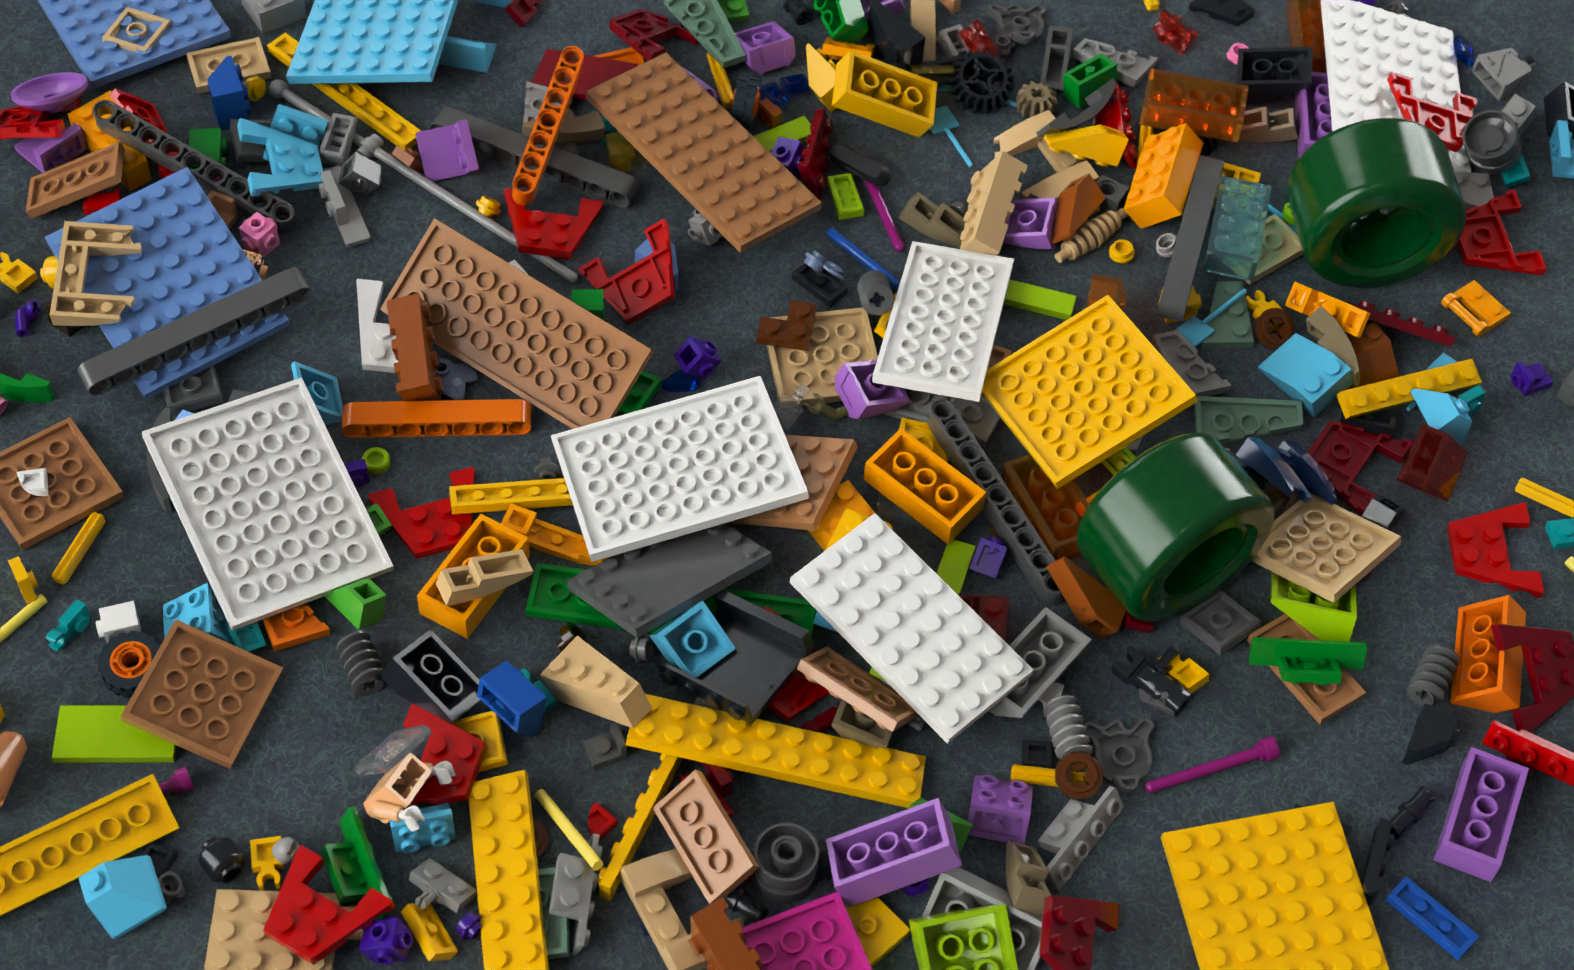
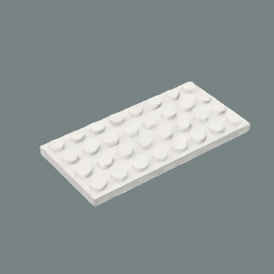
M912 241L874 369L872 383L979 402L1014 259Z
M876 513L790 577V584L947 744L1033 674L1034 670Z

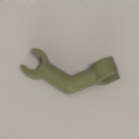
M813 393L818 401L816 405L812 406L805 403L811 413H821L831 420H838L849 415L845 406L834 409L827 405L817 393Z

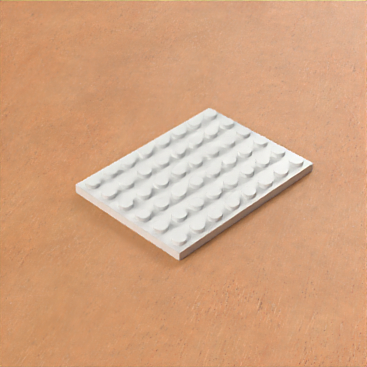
M1321 0L1332 131L1369 119H1404L1387 81V77L1391 72L1412 78L1414 97L1453 109L1452 98L1457 92L1461 93L1453 31L1353 0ZM1464 143L1458 152L1447 150L1454 172L1471 173L1470 160Z
M761 376L551 435L591 562L809 499L808 490Z
M302 378L142 431L145 444L232 631L329 595L334 589L358 580L371 579L393 570V564Z

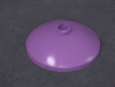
M74 72L44 75L16 86L11 91V98L14 103L21 107L35 111L56 113L80 97L86 90L88 81L85 75Z

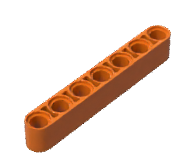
M576 46L564 48L560 55L513 179L512 198L519 205H529L535 199L581 76L584 54ZM570 60H571V61H575V62H577V63L572 64V63H569V62H567V61H570ZM565 81V82H568L569 84L564 85V84H561V83H559V82ZM558 102L561 105L556 106L551 103ZM545 123H550V124H552L553 126H551V127H546V126H544L543 124H545ZM540 144V145H544L545 147H544V148H537V147H535V145ZM528 166H535V167H537V169H535V170H530V169H528L527 167H528ZM525 187L528 188L529 191L523 192L520 191L519 188Z
M523 399L351 402L343 406L342 434L348 438L525 435L531 431V404Z

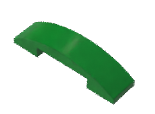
M0 373V393L3 394V398L31 403L52 402L55 399L51 382L26 373L20 381Z

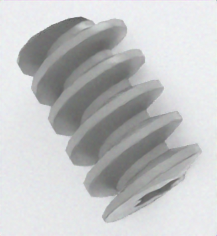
M1070 695L1053 698L1043 709L1049 733L1052 737V743L1056 748V757L1060 760L1066 755L1075 752L1091 755L1093 752L1092 746L1088 745L1090 742L1089 736L1084 735L1087 729L1082 724L1084 719L1079 714L1081 712L1080 706L1074 704L1077 698Z

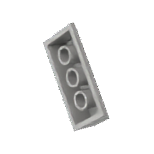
M1045 607L1010 644V647L1034 670L1032 676L989 711L995 716L1023 718L1091 643L1092 639Z
M960 867L940 874L922 917L944 912L1006 904L1018 970H1035L1041 960L1039 949L1043 915L1041 917L1013 908L1008 891Z

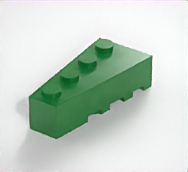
M814 0L813 6L816 11L822 14L821 20L832 39L856 44L869 30L860 0Z

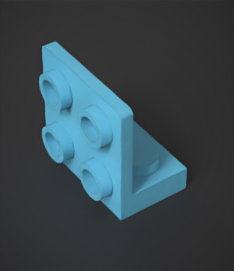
M278 104L270 128L316 144L319 148L328 120ZM265 146L263 159L269 161L267 146Z
M1557 120L1549 139L1553 177L1574 179V139H1572V132L1568 130V121Z
M209 583L163 605L164 639L175 619L232 644L227 634L230 626Z
M444 803L419 809L425 821H417L419 829L416 831H410L404 820L400 822L390 820L395 851L412 853L423 846H444L450 840H455L453 815L449 804Z

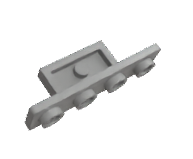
M341 166L323 169V172H320L322 183L318 184L319 192L322 199L326 198L327 200L326 208L330 217H334L345 246L351 247L369 242L371 240L370 234L351 190L339 184Z
M1109 786L1094 806L1070 799L1038 840L1042 849L1056 853L1047 866L1049 871L1047 876L1053 889L1060 890L1097 841L1104 835L1110 824L1120 814L1124 805L1115 787Z
M593 833L587 843L601 858L602 846L598 845L599 835ZM560 853L557 857L549 914L574 919L570 955L577 956L582 948L587 947L590 939V929H586L587 920L592 917L594 910V901H590L591 892L597 886L598 873H594L595 870L591 868L584 858Z

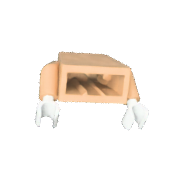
M409 751L379 780L363 804L367 814L372 818L380 820L382 823H388L390 820L396 822L404 820L410 831L418 830L417 821H425V818L417 806L408 807V805L426 779L431 778L432 775H436L439 783L442 785L452 782L451 777L455 776V772L451 763L443 761L436 766H433L432 763H422Z

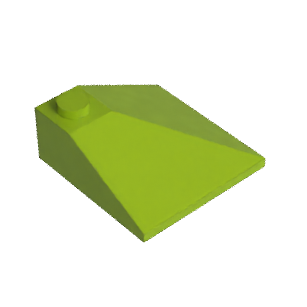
M1271 571V603L1320 640L1350 642L1357 618L1356 584L1333 603Z
M1006 904L944 912L909 919L914 951L920 970H1018Z

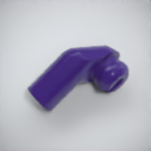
M30 300L16 311L15 328L18 337L30 335L29 324L39 316L41 304L38 301Z

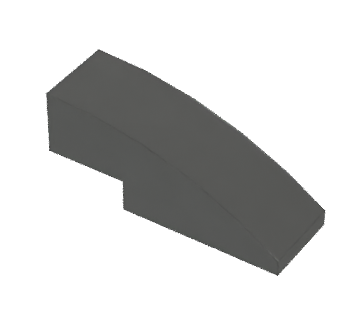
M1049 25L1041 81L1044 86L1051 85L1052 90L1063 92V74L1067 72L1073 29Z

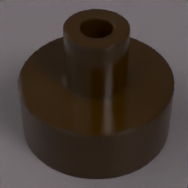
M567 622L559 629L561 640L556 644L563 651L576 636H579L585 642H587V639L577 625Z

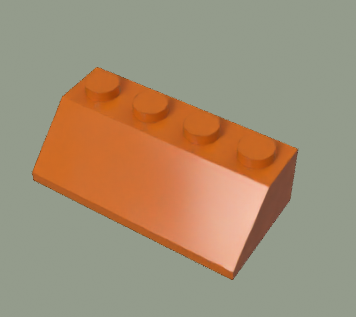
M1510 595L1458 608L1455 653L1459 656L1460 663L1456 667L1455 674L1452 675L1450 697L1452 704L1492 713L1520 708L1523 666L1521 645L1497 651L1491 625L1496 624L1525 626L1526 612Z

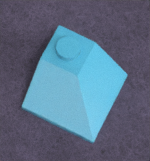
M1416 388L1410 391L1433 434L1457 446L1464 444L1472 420L1467 413L1470 411L1469 407L1463 399H1457L1447 393Z
M704 601L697 603L674 617L649 635L672 666L695 678L736 649Z
M148 855L103 862L78 877L87 906L113 939L120 938L167 909L152 859Z

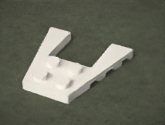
M357 279L363 370L395 373L394 363L399 361L395 358L391 341L396 339V335H392L389 324L375 322L384 288L383 281Z

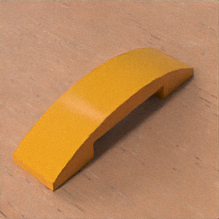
M1294 282L1284 305L1309 316L1320 306H1323L1345 332L1359 338L1371 314L1354 305L1297 282Z
M511 503L501 524L528 537L529 546L543 553L595 566L604 560L600 559L591 562L583 535L536 519L537 513Z

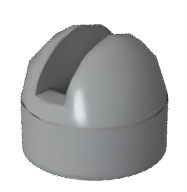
M285 837L273 845L272 853L278 862L288 864L293 861L300 846L296 840H293L291 837Z

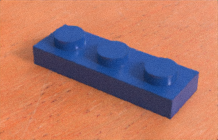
M1407 876L1392 890L1385 900L1458 961L1480 937Z

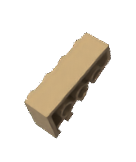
M1002 151L981 171L975 172L971 179V193L967 198L969 204L964 216V230L960 236L962 240L961 250L995 256L1000 253L1008 228V224L1005 222L1013 213L1015 206L1011 203V200L1015 193L1017 194L1020 191L1022 183L1018 181V178L1026 172L1028 165Z
M576 636L540 674L547 689L557 701L633 729L652 709L640 684L579 636Z

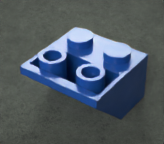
M232 55L227 56L207 79L218 128H221V131L230 129L231 119L239 120L243 118L248 120V115L252 114L249 100L244 99L249 97L245 82H240L243 79L240 65L234 64Z
M507 661L480 677L477 697L516 733L529 736H537L540 733L547 697L539 687H535L524 677L519 669L514 668Z

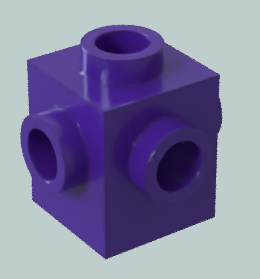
M778 137L770 153L798 178L800 173L798 164L804 161L801 154L805 148L799 140Z
M689 337L673 355L686 375L706 379L712 375L717 366L722 362L716 353L717 348L713 343Z
M396 917L374 920L372 925L363 930L359 950L374 963L392 965L393 962L407 961L409 949L413 942V933L403 924L402 920Z

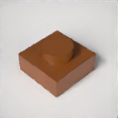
M765 98L759 102L758 119L769 129L782 125V111L777 105H774Z
M396 146L391 154L413 170L421 173L423 166L422 162L418 160L420 155L409 147L405 151Z

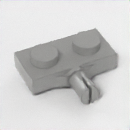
M431 858L412 870L409 881L423 891V894L415 899L417 907L420 906V909L426 908L432 902H437L458 913L471 903L477 894L475 888Z

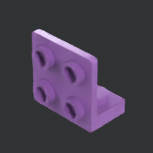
M467 119L457 121L454 125L420 131L415 134L424 174L429 180L438 181L476 173L479 170Z
M76 124L65 129L61 137L25 138L14 145L15 150L41 173L66 164L87 150L82 129Z
M975 775L967 819L968 822L974 825L969 835L1006 843L1009 839L1025 844L1031 813L1033 786L1019 780L1006 781L997 779L992 775Z

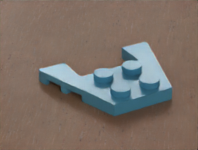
M243 118L239 119L237 128L240 141L266 145L272 175L250 172L247 180L251 196H260L261 192L265 191L277 194L281 189L292 188L293 191L318 188V184L322 183L320 172H323L316 144Z

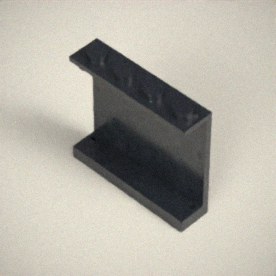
M723 589L712 596L717 607L713 616L736 649L697 678L672 666L668 661L664 662L657 659L655 662L660 672L659 676L666 684L682 688L689 696H697L703 699L714 709L718 707L723 709L735 720L740 721L742 719L752 724L795 673L801 659L809 656L815 647L809 630Z

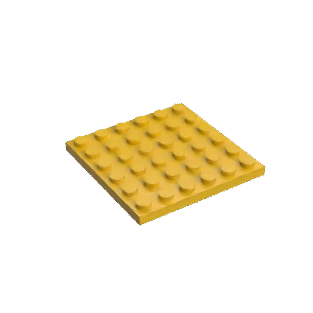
M1106 295L987 369L982 389V395L1057 489L1198 402L1196 394L1109 295Z
M1334 802L1170 831L1161 835L1164 851L1200 970H1389Z

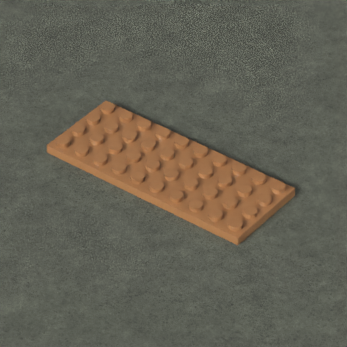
M667 53L586 91V99L740 253L821 210L822 202Z
M435 218L380 308L381 311L388 314L387 300L418 293L424 302H428L431 317H428L427 320L428 325L432 326L435 342L433 343L572 429L615 417L654 352L652 349Z

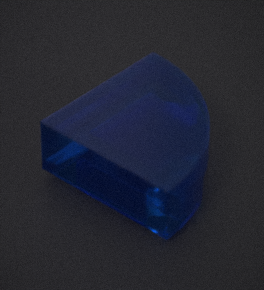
M678 370L662 381V389L669 392H691L700 388V380L686 374L682 370Z

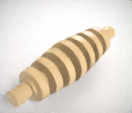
M1124 208L1116 212L1109 210L1089 220L1085 226L1077 229V235L1073 239L1061 244V251L1055 254L1056 261L1061 263L1066 259L1075 260L1079 256H1083L1100 247L1121 227V220L1128 215L1123 210Z

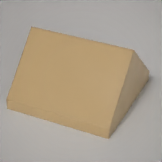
M126 7L102 36V41L107 40L117 43L119 48L136 52V49L146 52L171 25V21ZM127 15L152 23L155 21L163 22L144 47L115 38L122 29L120 23ZM141 22L131 23L126 28V32L130 36L141 35L143 39L147 35L146 26ZM137 28L143 29V31L138 34H133L129 32L130 30Z

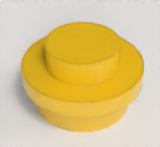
M258 76L246 79L245 84L249 95L247 98L255 102L263 97L266 92L265 80Z
M482 195L481 199L476 201L480 213L488 217H492L493 214L499 215L501 204L498 201Z
M1117 240L1109 248L1110 258L1117 263L1125 264L1134 258L1135 250L1133 245L1127 240Z

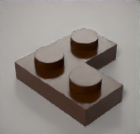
M791 300L787 320L761 317L756 344L809 351L817 304Z

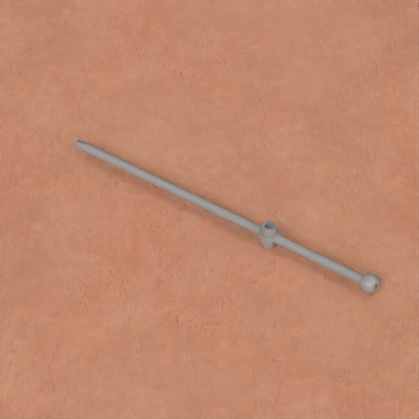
M277 79L271 82L269 92L273 98H284L304 112L328 120L327 126L329 125L331 116L290 91L285 81ZM337 124V126H336V127H339V128H345V129L348 128V127H346V126H344V125H339V124ZM355 132L352 142L359 146L356 150L357 153L368 159L371 157L378 158L517 247L514 233L382 150L381 147L384 145V141L377 134L373 133L370 137L364 138ZM528 254L573 283L578 280L575 272L552 257Z

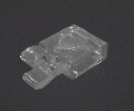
M803 383L799 384L790 397L782 393L773 404L780 425L786 431L789 430L804 411L798 404L810 389Z

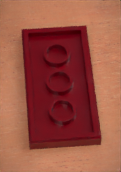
M546 49L531 83L549 87L562 51ZM584 55L582 73L573 98L587 100L586 91L637 67L638 64ZM570 60V61H567V62L572 63V64L577 63V62L571 61V60ZM565 81L559 82V83L564 84V85L569 84L568 82H565Z

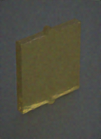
M951 65L911 66V72L913 74L954 73V68Z

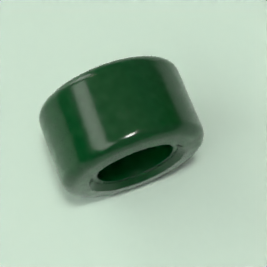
M1377 118L1341 127L1311 145L1298 159L1289 176L1288 199L1303 255L1315 273L1339 285L1348 287H1378L1401 282L1419 275L1436 265L1452 251L1466 225L1465 204L1445 144L1430 128L1411 120Z
M1188 433L1170 438L1143 452L1125 465L1101 488L1081 518L1077 530V547L1083 558L1130 615L1146 622L1166 620L1187 612L1209 599L1231 582L1251 562L1271 531L1274 522V507L1268 496L1220 441L1208 434Z

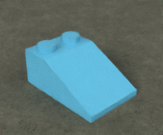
M1297 333L1258 366V369L1295 401H1302V408L1314 418L1337 398L1336 395L1339 392L1346 390L1353 384L1352 369L1332 352Z

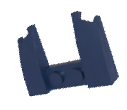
M1247 437L1236 454L1237 457L1289 497L1294 493L1304 503L1309 504L1313 497L1304 486L1305 484L1331 505L1337 500V492L1322 468L1296 442L1283 441L1279 448L1272 449L1260 438Z

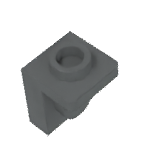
M617 722L610 723V732L583 741V747L593 770L627 758V747L629 746L626 745L628 735L625 730L620 731Z

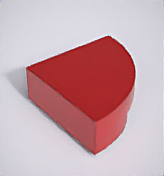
M595 802L589 812L588 830L590 831V836L593 833L598 834L600 842L618 825V820L600 804Z

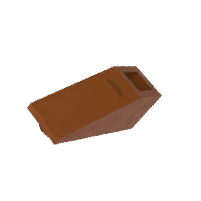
M1090 173L1070 182L1060 193L1051 238L1053 244L1061 240L1068 242L1077 235L1076 230L1089 222L1087 218L1100 210L1099 205L1106 197Z
M1066 557L1048 564L1047 569L1081 625L1101 639L1118 632L1126 609L1109 589L1099 583L1095 577L1078 567L1074 561Z

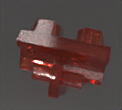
M1166 9L1161 10L1159 20L1152 28L1158 35L1157 40L1160 43L1169 44L1180 55L1187 52L1189 46L1194 44L1198 36L1196 31L1188 29L1182 24L1181 18L1177 15H1172Z
M976 19L970 26L958 31L968 50L971 49L976 53L977 49L980 48L982 53L985 54L990 49V55L992 56L999 53L979 19Z

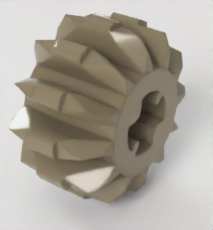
M1033 81L1029 85L1023 84L1016 94L1017 112H1021L1022 118L1032 117L1047 110L1053 114L1057 108L1056 91L1051 89V85L1044 86L1042 81L1039 84H1035Z

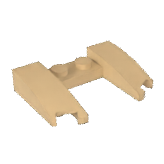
M1049 110L1016 124L995 137L993 141L994 144L1000 143V151L995 152L994 157H997L1002 151L1014 156L1038 147L1057 172L1023 191L1021 195L1023 199H1029L1031 196L1037 198L1056 197L1058 202L1060 193L1070 182L1090 173L1096 183L1100 178L1087 160L1081 162L1080 159L1073 157L1072 153L1066 151L1062 154L1049 149V145L1044 140V137H1038L1036 132L1055 119Z
M64 221L50 309V318L53 325L93 326L121 322L120 314L126 306H133L135 303L134 296L89 294L83 292L89 256L142 253L140 242L133 244L130 234L135 232L133 226Z
M678 850L665 851L623 866L619 878L668 970L705 969L708 964L703 954L698 956L689 942L691 934H687L664 892L667 888L693 878ZM741 917L734 920H730L731 922H735L737 920L740 926L743 927V920Z

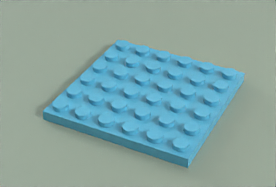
M315 0L288 69L287 81L289 84L432 82L458 0Z

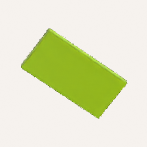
M127 705L60 706L52 760L54 763L175 762L177 745L121 721V715Z

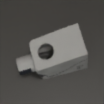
M1507 48L1478 55L1472 72L1498 101H1502L1527 85L1532 69L1535 68V60L1532 56L1522 58L1514 49Z

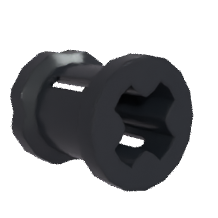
M785 0L783 8L786 12L792 14L797 25H804L811 21L814 11L811 7H807L803 0Z

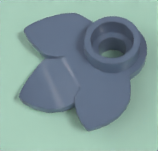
M815 250L812 254L809 252L805 254L807 257L804 263L819 273L826 269L844 281L843 275L845 273L843 269L834 262L826 261L827 258Z
M439 358L440 366L436 367L437 376H441L444 391L440 392V395L444 394L453 400H463L465 383L478 381L477 373L467 364H454L449 359ZM439 368H446L443 372L438 371Z

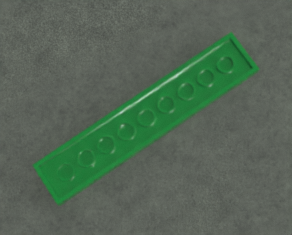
M536 563L526 606V617L625 630L568 590L567 580L585 571V569ZM724 589L763 609L767 606L784 619L809 630L812 639L816 609L807 600ZM713 597L705 599L704 603L711 613L714 614L717 607ZM667 622L661 624L660 626H658V627L652 629L651 631H649V632H647V633L652 634L653 632H655L656 630H658L660 627H662V626H663L664 624H666Z

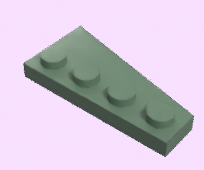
M664 0V5L723 68L746 61V54L717 0Z
M1197 396L1198 402L1194 403L1195 433L1211 435L1220 441L1221 444L1245 440L1247 437L1256 438L1301 430L1303 426L1302 401Z

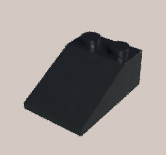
M870 0L869 30L867 35L871 44L875 45L874 51L878 60L913 74H918V64L923 63L926 37L878 0Z
M1313 47L1238 49L1237 105L1264 104L1311 87Z
M1564 81L1544 97L1546 131L1551 137L1557 120L1568 121V130L1572 132V139H1574V86Z
M431 629L395 655L380 675L400 697L450 724L454 723L481 701L477 697L480 680Z

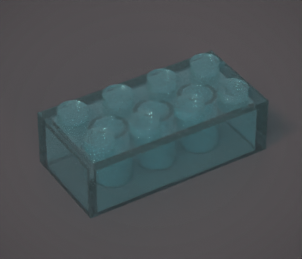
M1221 176L1202 271L1253 281L1260 257L1271 185Z

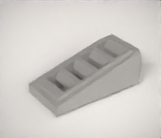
M961 24L939 31L936 41L948 57L964 52L967 53L970 49L976 53Z
M338 113L332 114L319 150L321 164L342 166L348 160L358 122L357 117ZM337 124H339V125L348 126V128L345 129V128H339V127H336V126H337ZM334 134L343 135L345 137L334 136ZM332 144L341 145V147L332 146Z

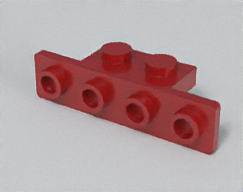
M1116 82L1113 91L1114 101L1107 103L1093 116L1094 125H1103L1122 131L1129 140L1124 149L1123 156L1131 169L1137 168L1135 158H1138V151L1132 141L1135 139V133L1129 123L1132 121L1131 112L1126 103H1129V97L1126 90H1121Z
M1492 721L1482 741L1484 745L1574 786L1573 752L1523 729L1517 731L1500 722Z

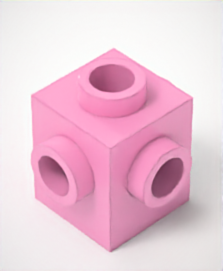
M256 212L239 227L241 244L248 251L265 257L281 244L277 232V224L270 217H264Z

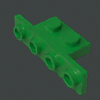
M1254 637L1251 641L1249 663L1251 665L1278 666L1282 681L1292 684H1299L1301 682L1317 683L1320 685L1340 684L1342 677L1340 669L1362 670L1364 668L1367 645L1364 642Z
M348 807L340 820V827L346 842L325 844L321 850L339 903L361 901L371 888L392 900L383 882L382 870L378 868L374 858L373 846L368 842L365 834L364 822L359 817L356 807ZM384 912L376 917L375 920H384L391 912L388 914Z

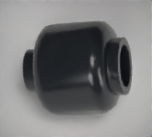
M214 837L204 843L198 860L210 880L225 884L236 880L242 874L245 857L232 839L228 837Z

